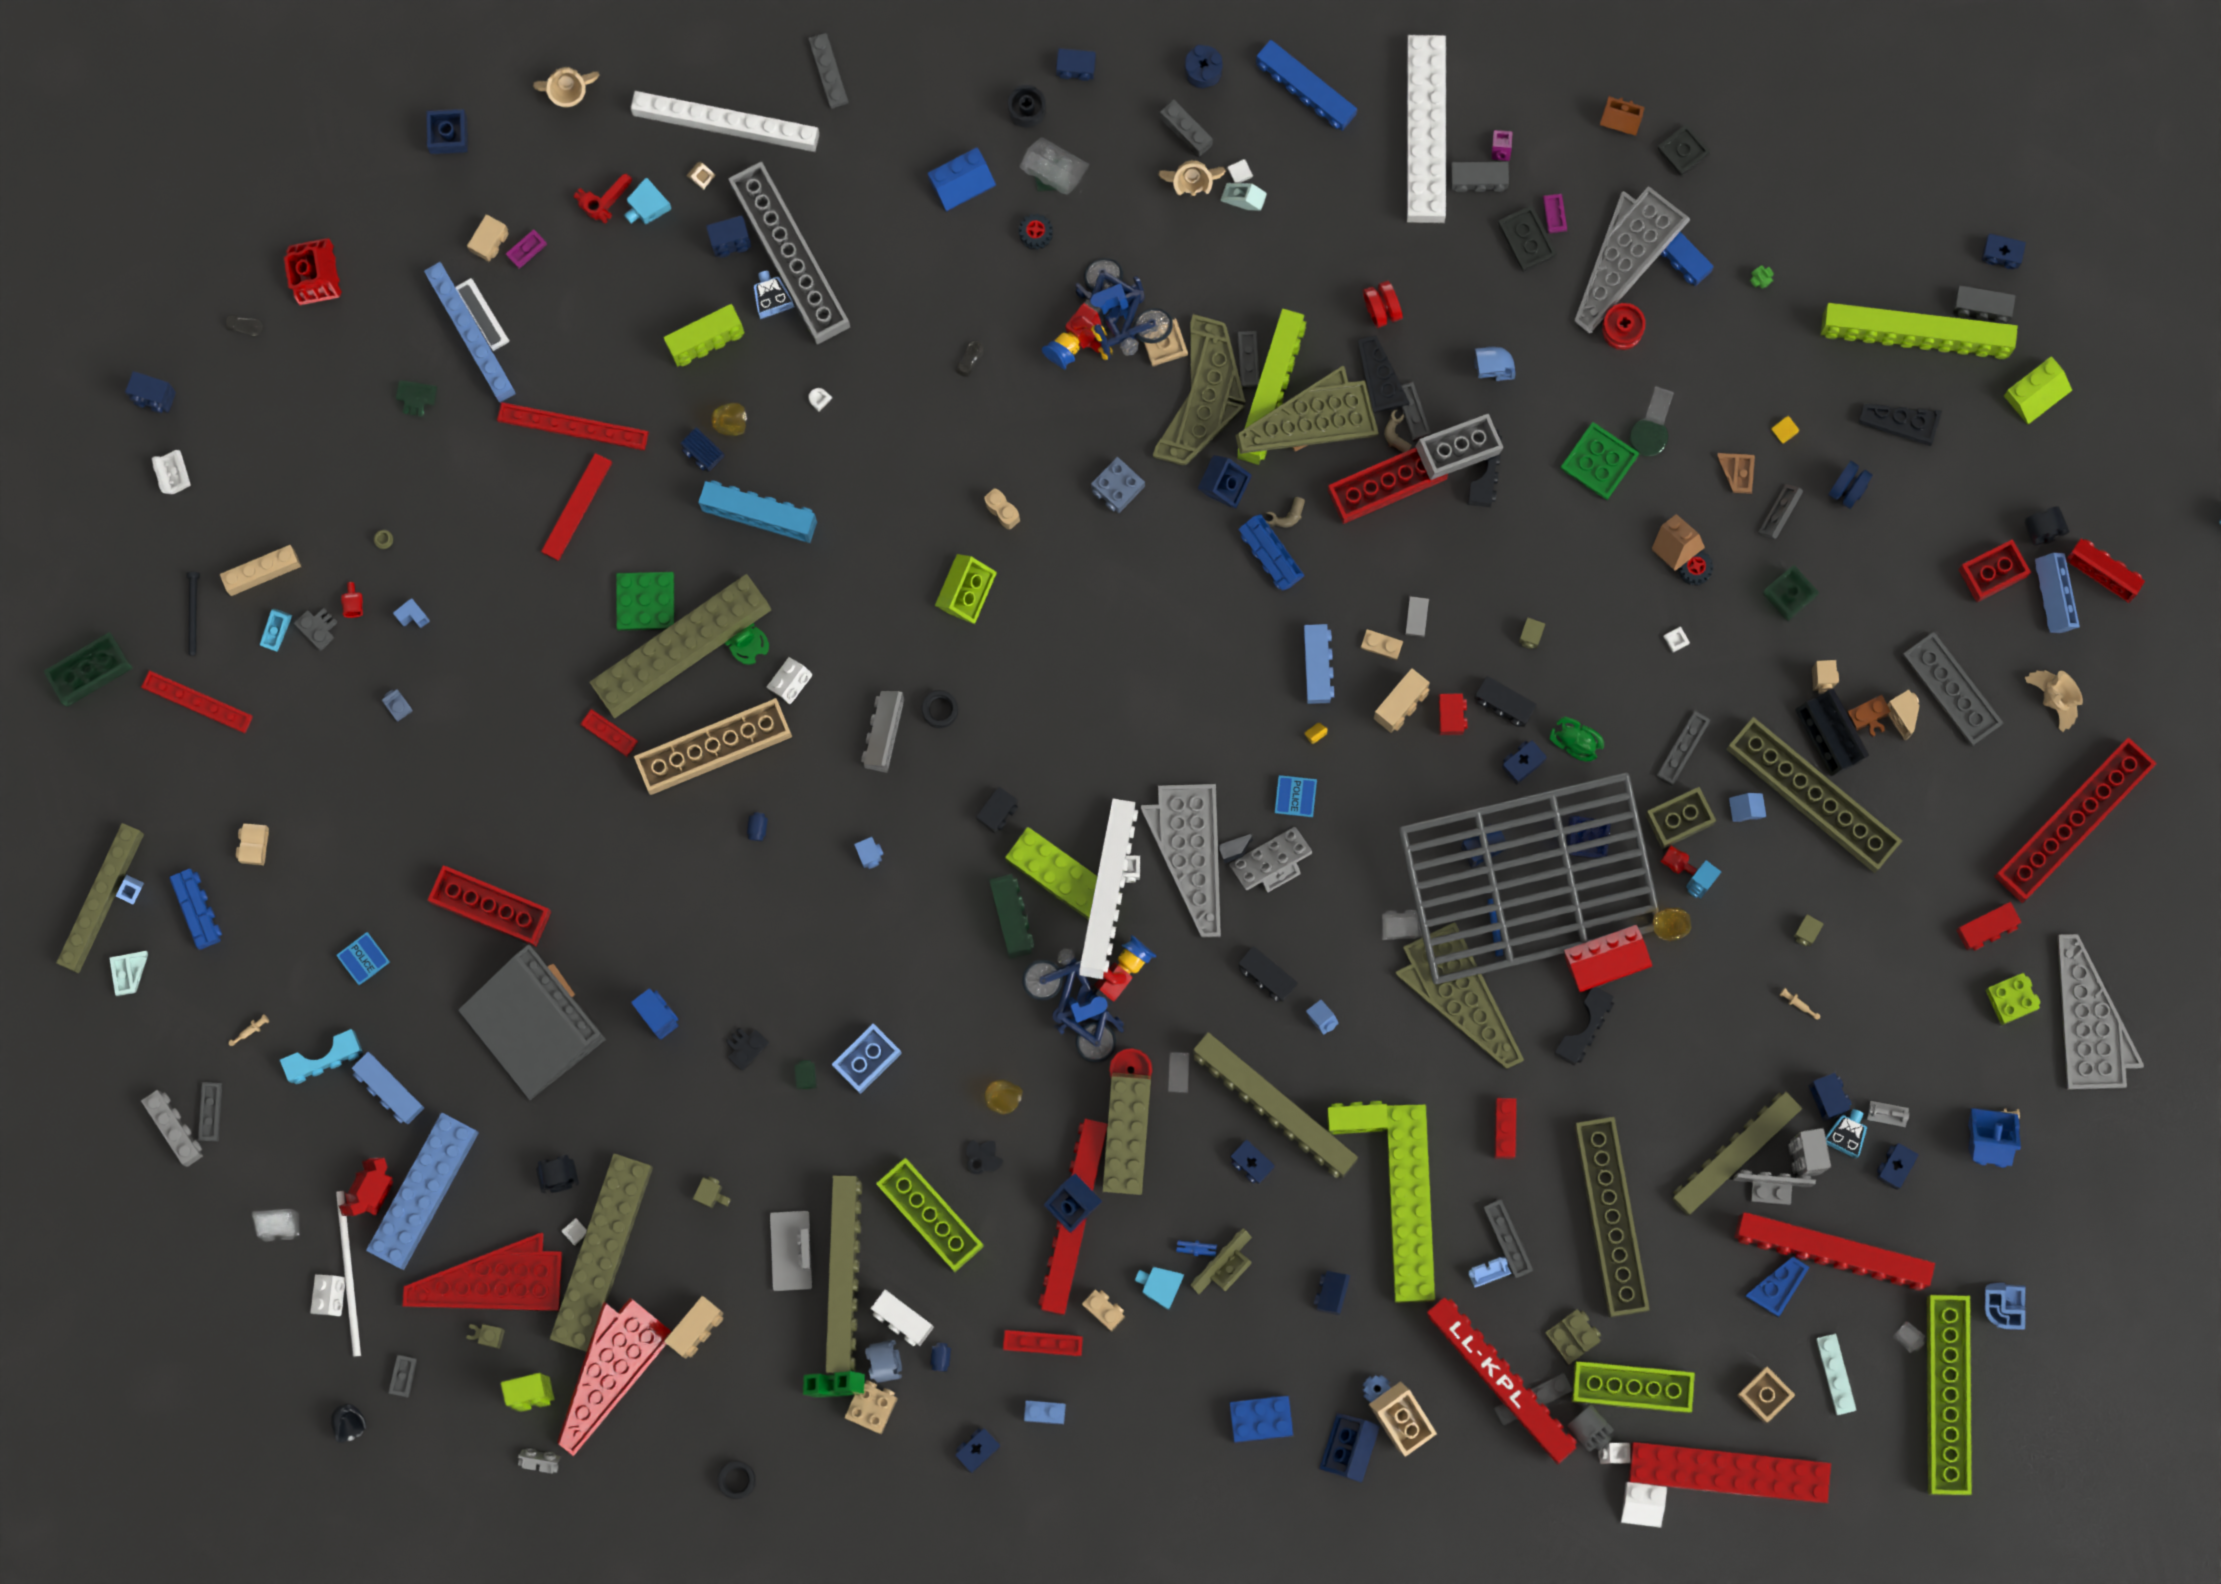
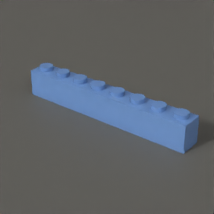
M441 262L424 270L499 403L515 395L516 393Z

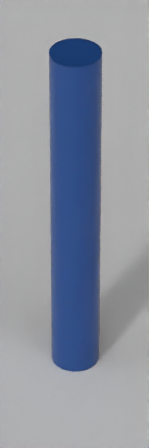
M1493 898L1487 900L1488 905L1493 904ZM1489 912L1491 924L1498 922L1496 912ZM1500 930L1492 931L1494 943L1501 941ZM1503 949L1495 950L1496 957L1503 956Z

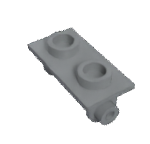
M1870 1101L1867 1120L1906 1127L1909 1119V1108Z
M532 1448L522 1449L518 1456V1465L525 1469L536 1470L537 1464H540L539 1471L553 1474V1472L557 1473L558 1471L557 1464L561 1456H557L553 1452L542 1453L536 1452Z

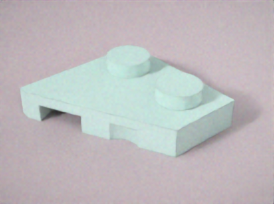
M147 951L110 957L116 996L136 993L148 957Z

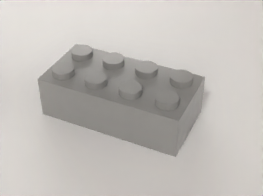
M1489 414L1421 438L1415 446L1430 480L1499 455L1504 448Z
M1824 1128L1800 1132L1790 1140L1791 1143L1788 1144L1790 1155H1793L1794 1158L1792 1170L1793 1174H1797V1177L1800 1175H1821L1831 1168Z

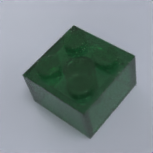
M1793 565L1764 590L1763 595L1789 622L1817 598L1819 591Z

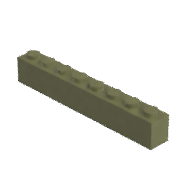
M121 824L56 962L58 965L79 974L144 836L141 831L126 824Z
M1779 1092L1771 1100L1773 1104L1769 1108L1764 1106L1757 1113L1760 1117L1755 1121L1751 1119L1743 1126L1746 1129L1743 1133L1739 1134L1737 1132L1729 1139L1731 1144L1727 1148L1723 1145L1715 1153L1717 1157L1713 1161L1709 1158L1701 1166L1703 1170L1699 1174L1694 1172L1687 1179L1689 1183L1685 1187L1681 1185L1673 1192L1675 1197L1672 1200L1687 1216L1697 1209L1802 1110L1800 1105L1787 1092L1783 1095Z

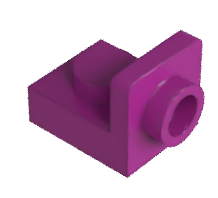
M1494 130L1491 159L1510 161L1512 132Z

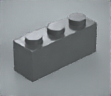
M1175 100L1160 112V119L1198 158L1212 146L1213 139Z
M1456 162L1451 165V190H1456V192H1466L1467 190L1484 192L1486 189H1493L1495 192H1502L1508 189V162Z
M1959 285L1956 290L1953 312L1963 317L1972 315L1980 320H1987L1989 318L1995 319L1998 323H2006L2012 318L2016 295Z

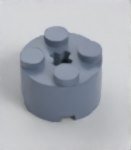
M895 1340L870 1344V1347L866 1348V1357L871 1362V1367L869 1368L870 1378L876 1380L877 1383L902 1378V1375L898 1374V1372L902 1371L899 1350H894L893 1345H896Z

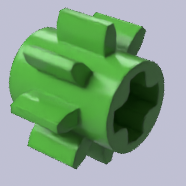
M1762 265L1751 273L1753 278L1750 281L1755 288L1760 286L1763 289L1773 282L1771 277L1774 273L1770 267L1765 269Z

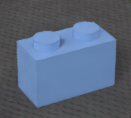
M1026 1401L1024 1421L1064 1425L1066 1405Z

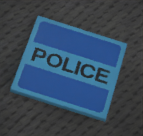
M1279 775L1275 813L1313 817L1317 779Z
M368 932L336 955L358 985H361L390 963Z

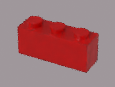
M2009 902L1959 927L1956 931L1967 951L1970 949L1976 951L1984 946V942L1990 940L1992 943L2001 938L2000 934L2006 931L2008 934L2016 931L2021 920L2012 903Z
M1497 1098L1495 1100L1494 1159H1514L1516 1157V1099Z

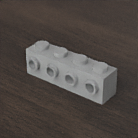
M156 1090L141 1100L182 1165L188 1167L203 1157L200 1152L202 1150L200 1144L196 1140L193 1141L190 1136L192 1132L186 1124H182L180 1121L181 1115L176 1108L173 1109L169 1104L171 1100L165 1092L162 1093Z

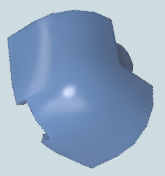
M1500 347L1474 349L1475 369H1477L1478 378L1495 377L1496 381L1515 379V364L1507 350Z
M1992 1283L1985 1287L1986 1315L1997 1327L2025 1329V1285Z

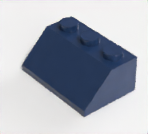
M1337 1413L1319 1469L1362 1483L1380 1426L1366 1420Z

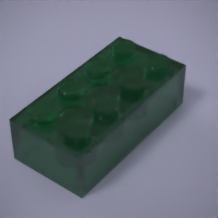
M109 632L43 672L61 703L69 707L130 671L133 667L115 636Z
M1012 874L990 879L1009 958L1013 959L1032 954L1031 948L1035 946L1032 934H1027V930L1030 927L1027 915H1022V911H1025L1022 896H1017V893L1020 892L1017 878L1013 879Z

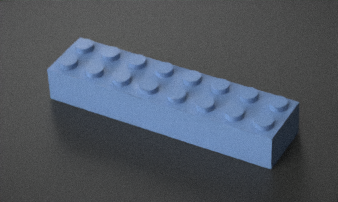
M444 1113L440 1114L366 1251L402 1270L405 1269L479 1132Z

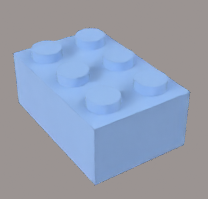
M872 1024L832 1066L861 1094L902 1053Z

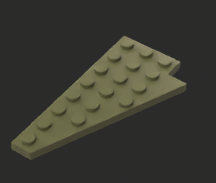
M1341 366L1236 435L1239 452L1242 454L1375 437L1379 433L1366 382L1348 383L1345 367Z
M1454 922L1431 933L1430 937L1434 938L1459 932V929ZM1423 938L1403 947L1411 965L1395 972L1397 977L1505 1069L1524 1061L1481 974L1434 984ZM1464 939L1433 946L1435 957L1468 949ZM1472 956L1437 965L1439 976L1477 967Z

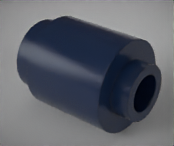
M754 812L753 815L749 816L747 827L749 840L763 841V838L766 837L768 818L765 817V814Z
M936 1343V1346H932L930 1360L932 1370L947 1372V1367H950L951 1348H948V1344Z

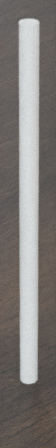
M338 1191L336 1196L353 1357L361 1356L347 1216H342L339 1205L345 1203L344 1191Z

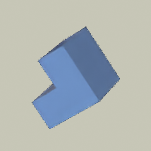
M412 598L393 612L403 626L414 620L422 628L430 621Z
M1746 793L1729 798L1733 822H1742L1749 819L1757 820L1766 817L1762 793Z

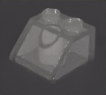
M282 1209L252 1212L256 1235L259 1238H263V1241H274V1237H282V1240H292L294 1236H299V1215L297 1211Z

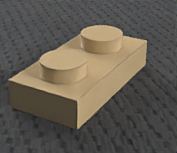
M1367 629L1361 649L1397 660L1403 641Z

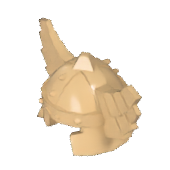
M569 67L560 68L551 74L548 81L534 82L533 87L539 91H547L549 99L561 107H571L583 99L585 85L598 79L599 73L592 72L580 76L574 69Z
M1191 160L1180 165L1177 172L1163 170L1159 171V176L1167 182H1173L1179 196L1184 191L1191 193V196H1195L1196 193L1202 190L1208 194L1212 188L1213 180L1221 178L1226 170L1225 167L1208 170L1201 162Z
M2037 670L2026 676L2027 683L2036 685L2044 692L2043 704L2057 710L2060 719L2059 729L2062 732L2065 729H2070L2078 717L2077 705H2082L2083 703L2082 694L2075 681L2064 671H2059L2057 675H2054L2046 670Z

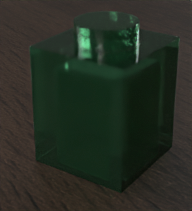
M810 1060L799 1061V1064L795 1065L797 1089L817 1088L816 1065L811 1063Z

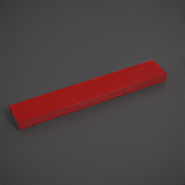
M596 453L594 454L541 551L543 554L557 561L560 560L611 467L612 461Z
M150 670L141 686L144 690L244 734L253 718L248 713Z

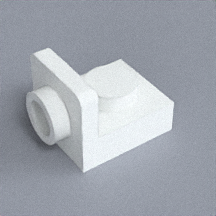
M1607 1443L1598 1451L1600 1464L1631 1463L1630 1443Z

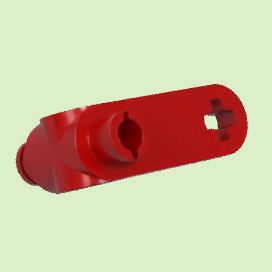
M626 173L623 174L602 198L590 191L586 193L582 188L578 189L579 194L576 192L573 197L579 201L578 206L590 218L594 220L600 219L605 224L608 222L607 218L610 220L612 214L607 210L630 186L632 178ZM592 204L599 205L596 210H590Z

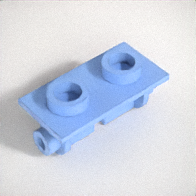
M1499 1257L1489 1261V1267H1486L1485 1264L1472 1267V1270L1468 1272L1474 1287L1511 1274L1506 1258Z

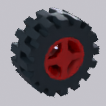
M1038 213L1036 215L1030 214L1029 217L1026 216L1021 221L1019 226L1020 240L1029 249L1036 248V250H1039L1040 247L1043 249L1052 240V224L1044 215L1040 216Z
M1701 550L1679 567L1678 573L1680 578L1684 579L1685 583H1690V585L1705 583L1713 572L1712 558L1710 559V555L1708 553L1705 554Z

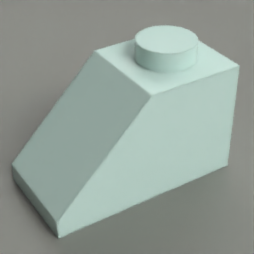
M1226 183L1221 201L1246 210H1261L1267 193L1250 183Z

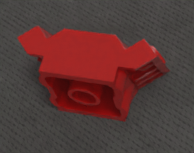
M329 238L290 245L286 251L287 256L284 257L288 286L290 289H293L294 297L299 305L339 298L342 293L338 286L340 279L336 270V257L332 252L334 246Z
M369 1158L362 1161L364 1170L355 1173L356 1178L349 1192L345 1193L347 1203L339 1205L342 1216H355L365 1211L375 1216L378 1215L393 1186V1178L385 1174L388 1168L385 1158Z

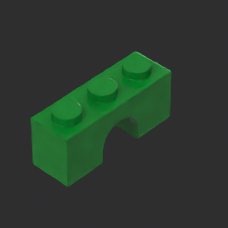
M845 1371L835 1372V1375H804L803 1395L821 1398L864 1394L865 1374Z

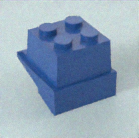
M1971 1108L1968 1126L1971 1132L1969 1151L1972 1160L1980 1165L1992 1163L1997 1167L2012 1166L2015 1151L2021 1150L2018 1114Z

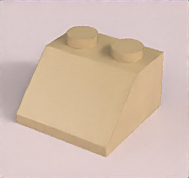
M1910 690L1902 693L1887 704L1891 711L1888 716L1904 740H1907L1915 730L1920 706L1918 704V697L1915 693H1911Z

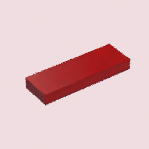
M592 709L580 723L582 727L626 757L629 756L638 743L635 738Z

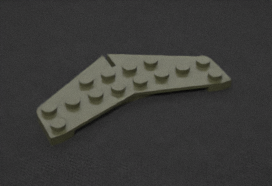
M1194 314L1190 323L1191 392L1165 434L1159 440L1153 454V458L1179 465L1188 464L1244 408V405L1229 402L1228 400L1245 404L1226 325L1221 321Z

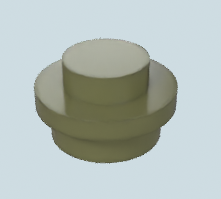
M380 530L374 536V543L380 549H387L393 543V536L387 530Z

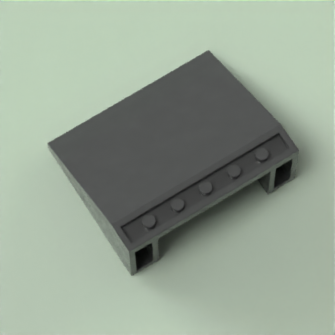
M530 944L508 961L458 1010L529 1100H532L606 1040Z

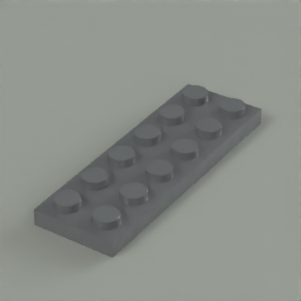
M1934 632L1903 653L1902 656L1971 746H1974L2004 724Z

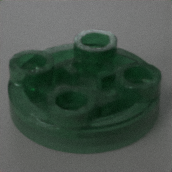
M1645 418L1638 421L1630 433V443L1633 449L1643 456L1658 455L1665 449L1668 442L1666 427L1663 423L1653 418Z

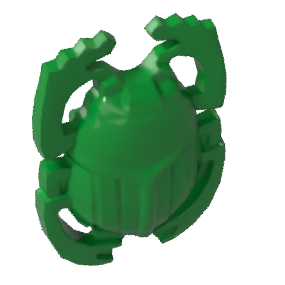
M754 623L725 642L727 646L732 644L729 649L733 656L746 665L756 663L755 657L758 654L765 656L769 650V642L765 634L757 627L752 629L755 626ZM760 636H762V638H763V643H764L763 647H761V644H762V643H761V638H760ZM737 654H740L741 656H744V657H748V659L742 658V657L738 656Z
M1566 716L1559 719L1557 725L1562 723V731L1555 733V728H1552L1550 740L1561 749L1567 746L1566 751L1578 760L1585 762L1595 760L1598 757L1595 750L1599 748L1603 750L1604 748L1603 737L1590 727L1588 728L1584 725L1579 727L1581 723ZM1571 723L1574 726H1566L1565 724ZM1557 735L1560 737L1562 742L1557 740Z

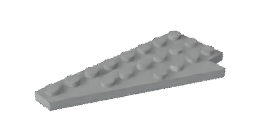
M1649 186L1637 200L1623 191L1575 322L1590 334L1604 319L1607 312L1618 303L1690 221L1689 217Z
M1216 784L1158 786L1159 805H1141V811L1201 938L1221 937Z
M2058 935L2067 1090L2126 1088V1069L2143 1068L2144 1064L2079 935Z

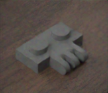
M325 608L315 616L307 610L294 622L320 651L334 639L328 631L337 624L335 619L328 623L332 618L330 614L323 618L327 613Z

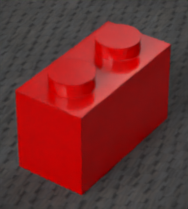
M1463 694L1439 695L1440 735H1463L1464 729H1467V718H1464L1463 712L1467 710V700L1463 699Z

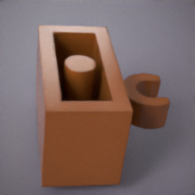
M1608 97L1600 125L1636 136L1644 107L1633 104L1631 100L1630 102H1625L1623 98L1615 99Z
M1880 695L1848 711L1847 714L1856 731L1869 725V734L1871 737H1874L1876 735L1874 728H1879L1881 733L1885 731L1884 726L1877 721L1888 716L1891 711L1884 697Z

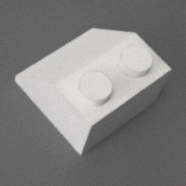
M1625 1483L1621 1522L1661 1527L1667 1487Z

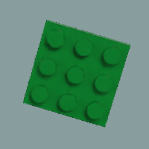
M1592 422L1560 469L1608 500L1640 453Z
M674 572L616 573L618 631L665 630L675 623Z

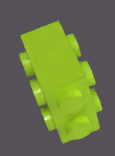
M2024 973L1985 990L2001 1026L2040 1008L2039 997L2037 994H2033L2031 989L2032 982Z

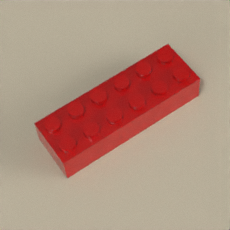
M1413 448L1328 485V493L1342 523L1345 524L1445 481L1448 474L1430 480L1417 449Z
M444 865L428 898V901L435 906L534 947H537L552 913L550 909Z

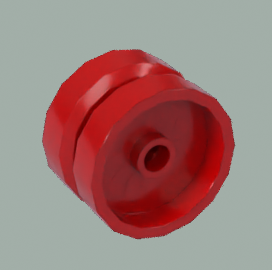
M1388 280L1378 284V292L1372 286L1363 289L1366 308L1376 328L1387 325V317L1392 322L1403 318L1398 298Z
M1630 303L1614 305L1604 318L1602 325L1604 340L1617 350H1627L1636 346L1640 342L1645 330L1646 320L1643 312Z
M1134 1048L1124 1049L1117 1053L1112 1059L1109 1068L1111 1079L1112 1073L1130 1074L1127 1071L1129 1066L1135 1069L1132 1074L1152 1076L1153 1071L1152 1062L1147 1054Z

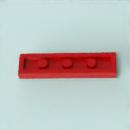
M1005 1330L1003 1350L1081 1356L1083 1336Z

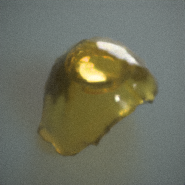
M739 403L719 406L711 415L712 426L718 433L723 435L738 436L743 434L746 428L745 408Z
M1678 907L1666 908L1654 915L1653 930L1660 939L1665 941L1682 939L1689 934L1692 928L1690 915Z
M1003 1079L995 1080L986 1088L984 1096L986 1105L991 1110L1002 1115L1011 1113L1018 1107V1103L1023 1096V1090L1009 1081Z

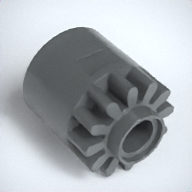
M1592 1404L1566 1426L1589 1452L1595 1447L1598 1451L1611 1441L1609 1435L1614 1431Z

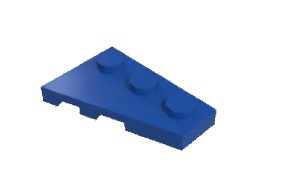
M1792 1257L1745 1295V1297L1779 1317L1809 1267Z

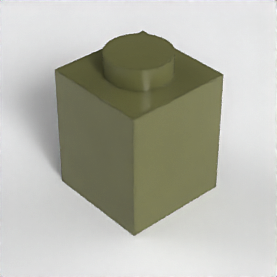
M1527 618L1519 643H1522V646L1527 649H1537L1545 623Z
M1807 914L1793 937L1797 939V943L1805 947L1807 945L1811 946L1824 924Z

